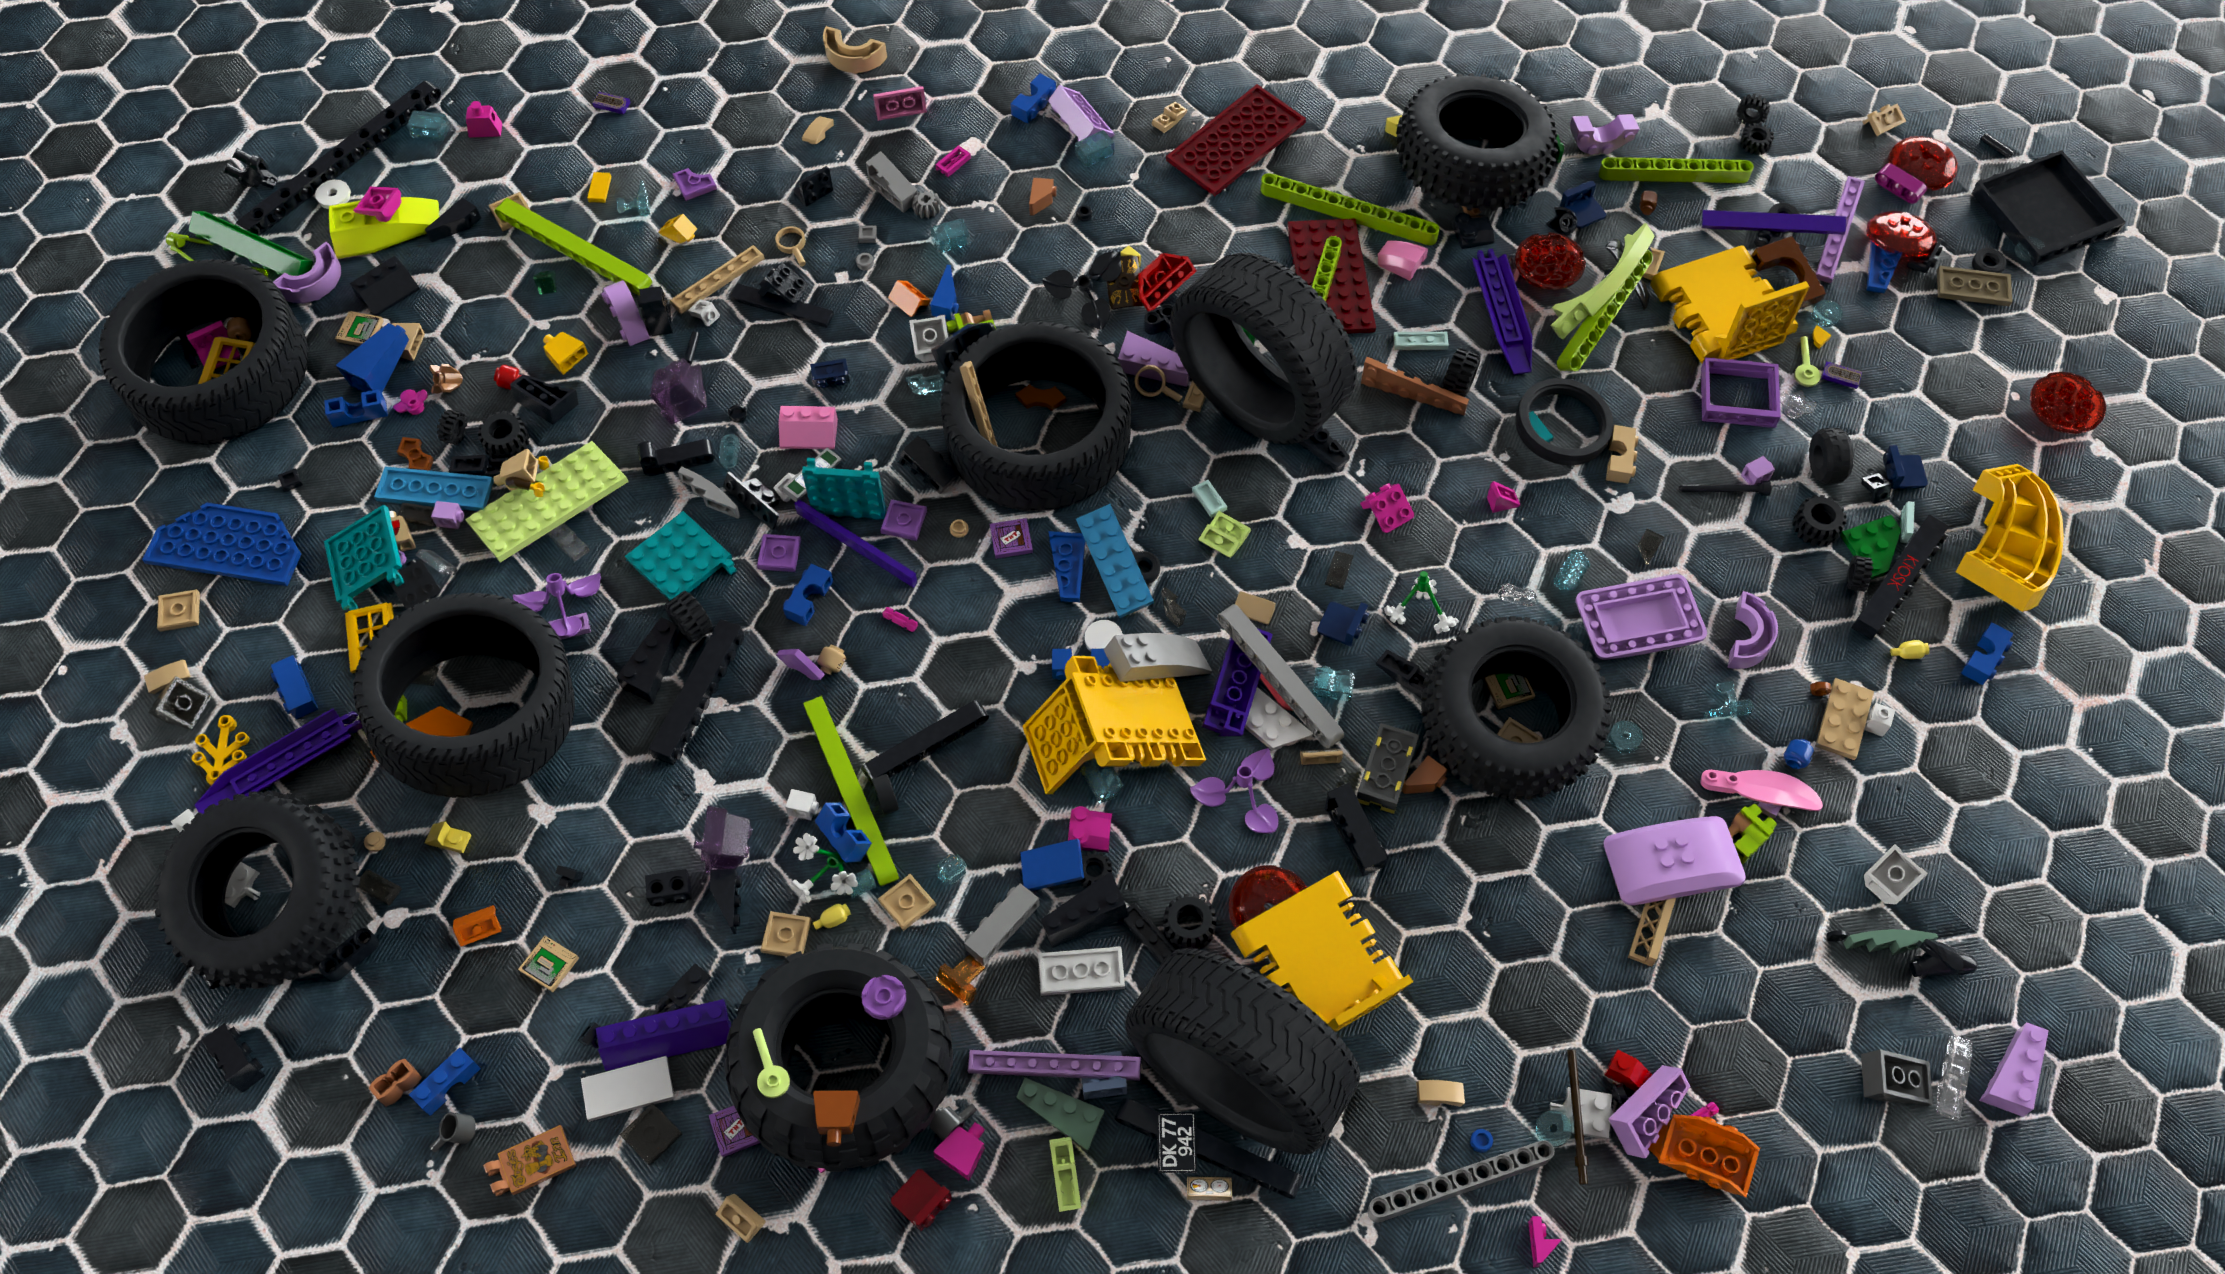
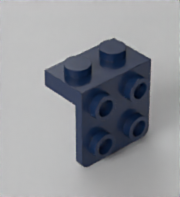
M1593 180L1582 183L1575 188L1567 189L1562 195L1560 207L1571 209L1576 214L1578 220L1576 228L1578 229L1606 218L1605 211L1593 197L1596 187Z
M846 358L810 364L812 382L818 388H826L829 386L828 384L832 383L844 385L846 381H850Z
M1890 445L1886 453L1883 454V463L1888 481L1891 483V489L1925 488L1928 485L1921 457L1919 455H1900L1897 445Z
M1330 602L1317 628V633L1352 647L1355 639H1359L1361 635L1362 624H1366L1370 614L1367 613L1368 605L1361 602L1356 611L1336 602Z

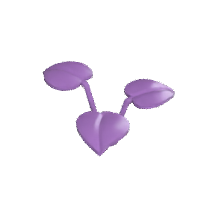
M553 573L546 578V592L534 591L521 595L513 594V599L537 612L543 608V604L548 603L549 593L557 597L563 620L554 621L551 627L560 638L573 636L582 629V622L576 616L566 618L561 595L564 594L566 589L571 595L575 594L577 597L591 596L600 588L601 575L600 573L594 574L567 585L566 581H563L561 574Z
M1269 748L1257 751L1246 757L1237 769V776L1233 777L1232 782L1226 789L1224 782L1216 777L1205 778L1190 787L1194 798L1209 807L1222 805L1226 801L1224 793H1228L1236 782L1242 788L1248 787L1253 810L1248 811L1245 815L1247 827L1257 833H1273L1278 828L1276 811L1268 804H1261L1257 808L1252 789L1253 778L1258 781H1264L1272 777L1275 768Z

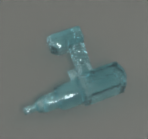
M643 180L640 181L638 197L634 201L625 203L623 198H617L619 213L638 207L640 216L650 215V201Z
M1733 681L1722 682L1716 685V690L1719 693H1727L1729 700L1725 701L1726 705L1704 713V716H1731L1733 718L1750 715L1754 705L1750 699L1737 701Z

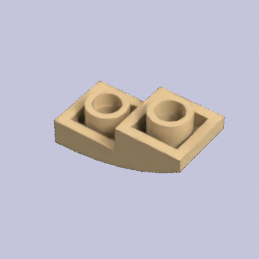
M1174 102L1164 108L1163 114L1153 119L1152 125L1165 133L1184 117L1187 109Z
M819 116L809 125L802 137V141L818 144L825 138V132L834 126V120Z
M185 660L170 663L144 675L148 692L152 694L159 692L169 685L177 686L190 678Z
M1420 1080L1416 1082L1418 1103L1433 1106L1444 1103L1459 1107L1465 1104L1463 1083L1442 1080Z

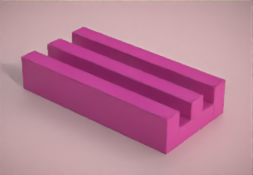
M958 145L935 164L938 171L941 170L942 174L945 173L949 177L971 159V154Z

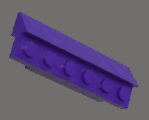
M1258 629L1270 643L1273 634ZM1231 637L1229 638L1202 727L1219 733L1218 737L1243 735L1261 672Z
M725 999L596 1028L599 1044L598 1051L605 1071L663 1056L671 1057L726 1044L731 1023L728 1018Z

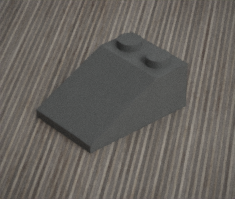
M1881 1049L1861 1054L1865 1098L1886 1102L1933 1105L1929 1061Z

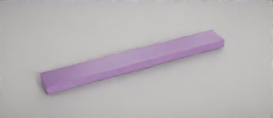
M1850 176L1846 180L1835 216H1846L1845 235L1828 234L1816 270V277L1820 281L1831 284L1865 183L1863 180Z
M970 1050L968 1073L1094 1079H1108L1119 1076L1121 1079L1126 1078V1080H1140L1141 1057Z

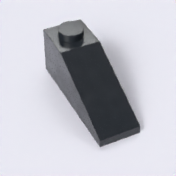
M461 198L430 224L425 231L429 240L434 242L470 229L481 219V216L476 206Z

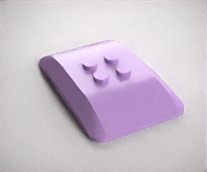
M1679 574L1582 591L1576 597V604L1594 654L1600 659H1615L1677 648L1701 642L1707 636L1706 627L1686 578Z
M1718 816L1692 818L1641 827L1607 836L1604 840V849L1620 898L1627 905H1639L1741 886L1745 882V872L1724 819Z

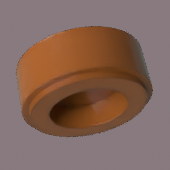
M1828 682L1812 683L1810 685V692L1815 696L1828 695L1831 693V684Z

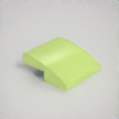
M1218 511L1211 524L1206 526L1198 540L1231 558L1251 532V528Z

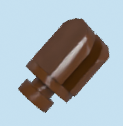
M1644 191L1641 195L1639 207L1644 215H1650L1656 209L1658 197L1653 191Z

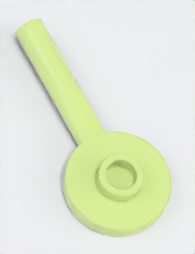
M1803 336L1800 338L1802 365L1798 366L1795 370L1794 378L1797 383L1804 387H1813L1818 384L1821 374L1815 366L1810 365L1808 337Z
M761 1028L755 1029L753 1035L764 1066L757 1079L758 1089L768 1098L780 1097L789 1088V1075L784 1068L773 1066Z

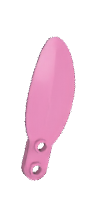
M1706 770L1702 773L1700 780L1701 785L1707 790L1732 794L1738 793L1748 799L1767 804L1809 811H1819L1823 806L1820 797L1810 786L1795 777L1780 772L1748 770L1731 773Z

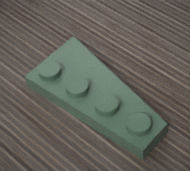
M1024 1078L1016 1096V1100L1036 1115L1041 1116L1051 1126L1065 1134L1066 1137H1071L1072 1141L1088 1153L1105 1110L1027 1078Z

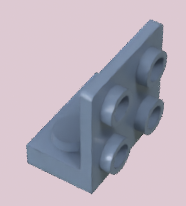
M1121 1051L1094 1055L1122 1056ZM1119 1076L1108 1079L1081 1078L1084 1100L1127 1094L1126 1078L1121 1079Z

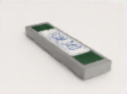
M826 448L815 458L816 467L834 468L841 461V458L829 448ZM802 470L784 485L781 490L795 502L807 493Z

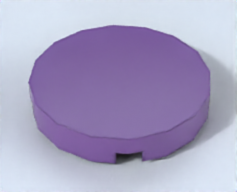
M882 975V977H875L864 986L862 991V1004L865 1011L872 1017L880 1020L897 1016L903 1010L906 1003L904 986L901 981L893 976Z

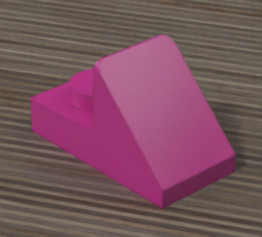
M1532 1216L1528 1224L1533 1267H1539L1562 1239H1544L1546 1237L1545 1223H1542L1541 1216Z

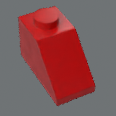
M1617 1049L1611 1058L1604 1076L1620 1084L1624 1083L1626 1087L1637 1091L1652 1074L1638 1059Z

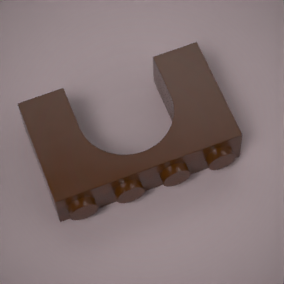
M1793 236L1756 248L1752 253L1751 257L1757 264L1756 269L1758 272L1774 266H1784L1796 274L1799 283L1805 281L1810 287L1800 309L1819 303L1825 296L1824 287L1818 281L1816 273L1811 269L1807 258L1801 252L1799 244L1794 240Z

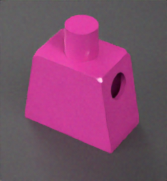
M479 101L472 102L467 107L466 113L469 138L501 136L502 122L492 106H481Z
M975 1122L968 1132L961 1127H957L933 1151L935 1158L969 1181L985 1149L984 1143L979 1140L985 1129Z

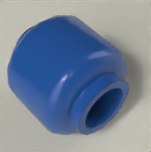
M1795 739L1789 743L1783 755L1788 766L1800 769L1808 766L1815 752L1809 741Z

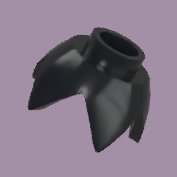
M1554 207L1556 217L1548 221L1546 225L1557 232L1556 238L1566 237L1576 229L1578 224L1577 216L1571 209Z

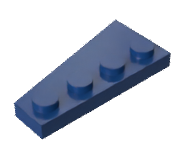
M1878 233L1872 234L1867 291L1885 293L1908 239Z

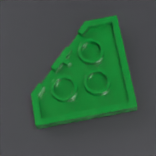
M1889 515L1842 531L1840 536L1853 556L1872 558L1873 569L1870 578L1873 580L1887 574L1901 528L1893 516Z

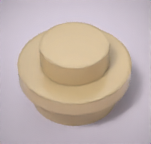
M960 519L953 521L950 526V533L957 538L964 537L969 531L968 524Z
M371 832L365 837L364 845L369 851H380L385 846V836L381 832Z

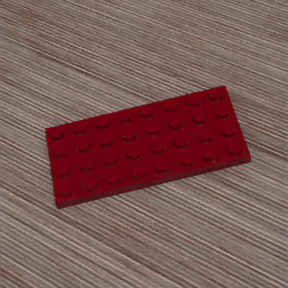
M1256 84L1166 156V161L1209 193L1216 196L1306 123V118Z
M1356 219L1288 221L1287 230L1295 273L1304 279L1308 285H1313L1327 238L1337 236L1341 239L1340 257L1326 302L1328 307H1331L1336 314V318L1340 320L1344 327L1343 330L1347 334L1375 332L1376 324Z

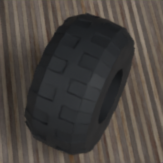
M1840 428L1820 429L1812 436L1809 447V462L1813 476L1824 484L1844 482L1851 475L1854 454L1851 439L1848 433Z

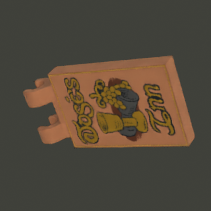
M561 1125L497 1153L499 1160L490 1161L483 1165L485 1172L489 1176H493L498 1172L501 1173L503 1180L490 1185L493 1194L495 1193L496 1196L502 1195L509 1190L512 1195L518 1194L576 1167Z

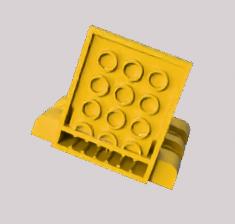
M1741 245L1661 271L1652 278L1650 286L1661 302L1669 300L1671 303H1677L1674 306L1676 312L1672 319L1678 329L1686 326L1689 330L1697 328L1691 333L1694 338L1691 341L1690 347L1701 364H1703L1705 357L1734 360L1784 343L1787 335L1795 333L1798 328L1795 317L1810 287L1805 281L1775 291L1767 279L1762 280L1761 277H1754L1757 274L1755 270L1757 264L1745 246Z
M1072 656L1065 665L1067 679L1022 726L1045 794H1053L1084 762L1096 758L1097 764L1101 767H1125L1130 762H1133L1134 758L1144 767H1157L1165 762V760L1172 762L1174 766H1200L1206 760L1174 677L1120 682L1111 663L1103 668L1097 665L1096 659L1093 656Z
M1338 871L1249 920L1231 932V936L1244 958L1263 949L1264 952L1253 958L1255 963L1262 961L1267 956L1271 961L1269 965L1261 968V974L1275 968L1276 971L1267 975L1266 978L1280 987L1285 986L1287 992L1308 1006L1334 1032L1388 1002L1413 983L1409 974L1405 977L1402 976L1391 956L1382 959L1376 964L1373 963V960L1383 955L1382 950H1377L1369 956L1365 949L1374 946L1376 943L1375 939L1373 938L1363 945L1361 941L1372 936L1375 930L1368 919L1351 927L1350 924L1360 919L1361 916L1358 913L1346 919L1343 913L1354 907L1352 902L1341 908L1338 906L1353 896Z

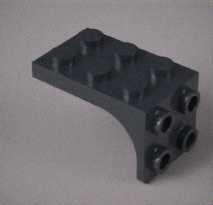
M993 323L967 324L931 349L943 381L948 376L951 366L954 365V362L969 345L971 346L980 337L982 338L984 335H988L996 330Z

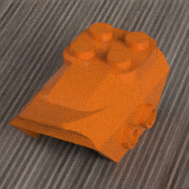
M1673 1114L1667 1125H1663L1658 1132L1659 1138L1656 1143H1652L1648 1149L1658 1158L1659 1163L1686 1173V1176L1690 1179H1701L1713 1188L1722 1189L1746 1198L1760 1148L1745 1134L1738 1132V1129L1735 1127L1720 1125L1710 1117Z

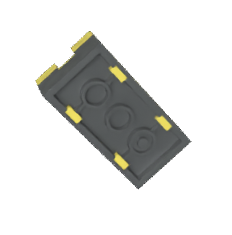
M1380 723L1356 797L1359 803L1368 806L1370 803L1381 806L1380 810L1395 813L1417 745L1418 734Z

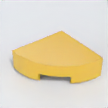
M1818 325L1812 333L1814 345L1820 349L1831 337V334Z

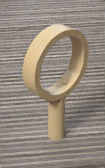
M788 226L778 231L775 238L778 249L784 253H793L799 266H804L806 262L800 252L806 243L804 232L794 226ZM787 233H796L802 237L801 242L793 247H785L779 243V240Z
M1144 366L1135 376V386L1144 396L1153 397L1163 392L1177 402H1180L1183 397L1165 386L1166 376L1157 366ZM1147 369L1157 371L1162 377V387L1156 392L1144 391L1138 381L1142 371Z

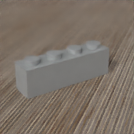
M1021 883L1016 888H1011L1007 893V898L1003 902L996 904L993 913L981 920L979 928L967 935L964 943L966 951L985 965L1040 906L1039 898Z

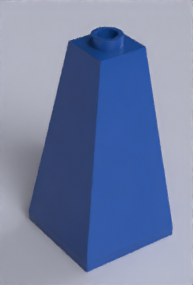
M388 323L341 360L336 367L348 384L363 392L380 389L382 393L409 341L405 329L399 325L394 326Z

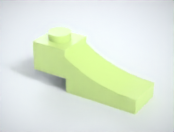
M1071 1137L1049 1140L1059 1212L1080 1209L1081 1202Z

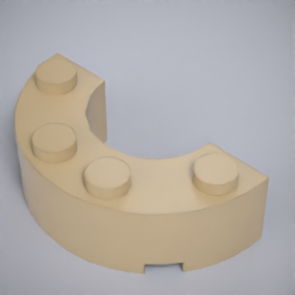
M828 26L824 29L823 41L826 56L829 62L837 69L857 74L875 69L887 59L884 42L870 39L861 46H848L842 41L841 30Z

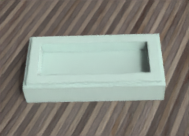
M1209 480L1192 487L1193 493L1211 518L1216 516L1218 511L1224 512L1227 510V505Z
M1906 502L1901 510V543H1908L1913 535L1915 502Z

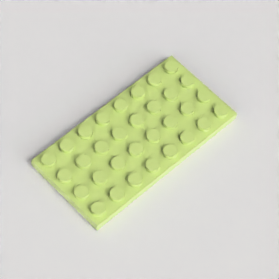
M591 441L536 475L535 482L531 484L543 483L545 492H543L542 497H536L534 490L530 489L527 491L518 488L504 494L496 501L484 507L483 510H479L465 520L501 563L629 481L619 468Z

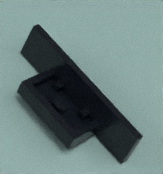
M727 472L723 488L770 529H775L779 514L771 507L779 505L780 498L756 478L741 482L731 472Z

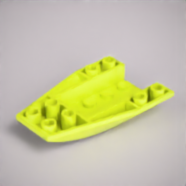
M401 197L402 202L399 208L387 222H380L375 216L355 213L353 210L360 201L329 206V230L337 259L374 253L426 234L425 229L440 217L438 200Z

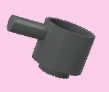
M970 1104L958 1115L950 1106L942 1107L934 1113L935 1116L929 1127L944 1141L957 1127L963 1128L965 1120L975 1113L977 1109L973 1104Z
M447 1113L440 1122V1136L431 1144L430 1149L433 1152H437L446 1142L468 1143L476 1129L474 1118L466 1114Z

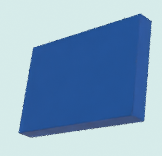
M1078 838L1020 852L1023 886L1029 891L1084 879L1081 845Z

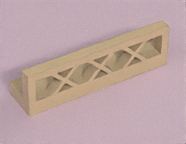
M1676 898L1666 899L1659 903H1656V901L1651 902L1652 906H1649L1650 903H1645L1628 958L1651 967L1654 965L1661 949ZM1655 908L1659 917L1651 921L1647 912ZM1649 926L1653 936L1645 940L1641 931ZM1644 945L1647 950L1646 958L1635 954L1636 947Z

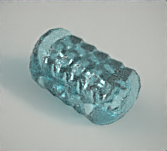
M1571 550L1553 579V584L1562 590H1576L1580 579L1583 578L1587 568L1590 567V561L1586 558V555L1580 550Z

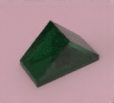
M555 270L537 272L533 275L540 295L557 292Z

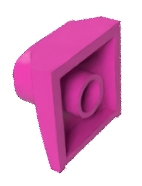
M370 186L353 211L363 215L375 216L380 222H387L392 218L402 202L401 192L398 188Z
M1083 806L1072 809L1068 841L1078 838L1081 850L1083 851L1096 850L1097 852L1109 853L1112 814L1090 811Z

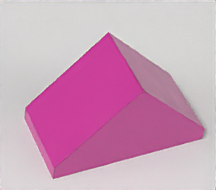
M1494 481L1490 484L1487 500L1493 513L1520 506L1515 490Z

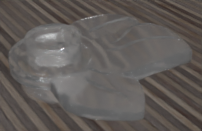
M1802 390L1793 393L1791 396L1785 392H1782L1780 395V403L1785 408L1784 412L1792 419H1798L1802 415L1811 414L1817 406L1816 402L1806 401Z

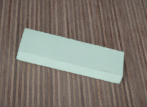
M1394 332L1393 335L1395 350H1448L1449 347L1447 332Z

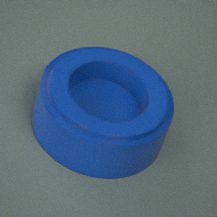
M1478 1129L1473 1132L1470 1144L1475 1151L1484 1153L1492 1147L1493 1137L1489 1131Z

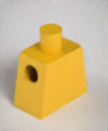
M560 332L555 337L548 334L543 339V343L546 344L544 345V350L548 359L563 375L588 355L586 346L582 341L564 332Z

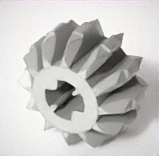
M925 190L924 193L918 192L917 196H914L912 208L916 215H920L921 219L924 217L929 219L930 216L935 217L936 213H940L941 200L937 193L934 194L932 190L930 192Z

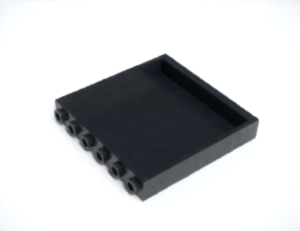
M2063 150L2056 153L2052 152L2027 164L2023 163L2019 167L2010 168L2003 173L1994 174L1985 180L1981 179L1975 184V188L1971 193L2033 267L2116 235L2126 223Z

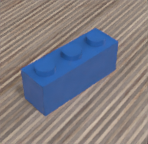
M294 655L271 665L273 670L271 676L275 684L278 683L279 685L277 691L281 699H284L286 702L283 706L287 714L291 713L295 719H298L318 710L302 667Z

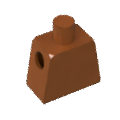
M814 1091L816 1123L819 1134H827L828 1146H840L841 1134H852L860 1103L858 1091Z

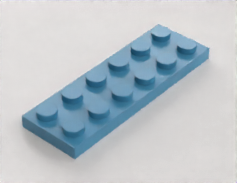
M385 466L374 498L380 502L435 507L436 501L458 503L461 510L479 511L483 510L487 505L494 480L488 476Z
M1111 504L1077 518L1076 521L1119 618L1153 604L1152 595Z

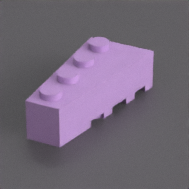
M1127 331L1118 357V362L1125 373L1136 375L1142 367L1154 365L1164 372L1166 382L1188 386L1190 376L1176 352ZM1153 369L1144 370L1139 375L1162 381L1161 375Z
M2026 1023L2016 1031L2005 1052L2006 1054L2002 1061H2000L1993 1078L1990 1080L1985 1093L1979 1101L2022 1117L2034 1110L2049 1030Z
M1662 1065L1609 1118L1627 1155L1647 1158L1650 1153L1648 1148L1652 1143H1656L1661 1127L1667 1125L1671 1119V1111L1673 1108L1677 1109L1690 1088V1084L1681 1068Z

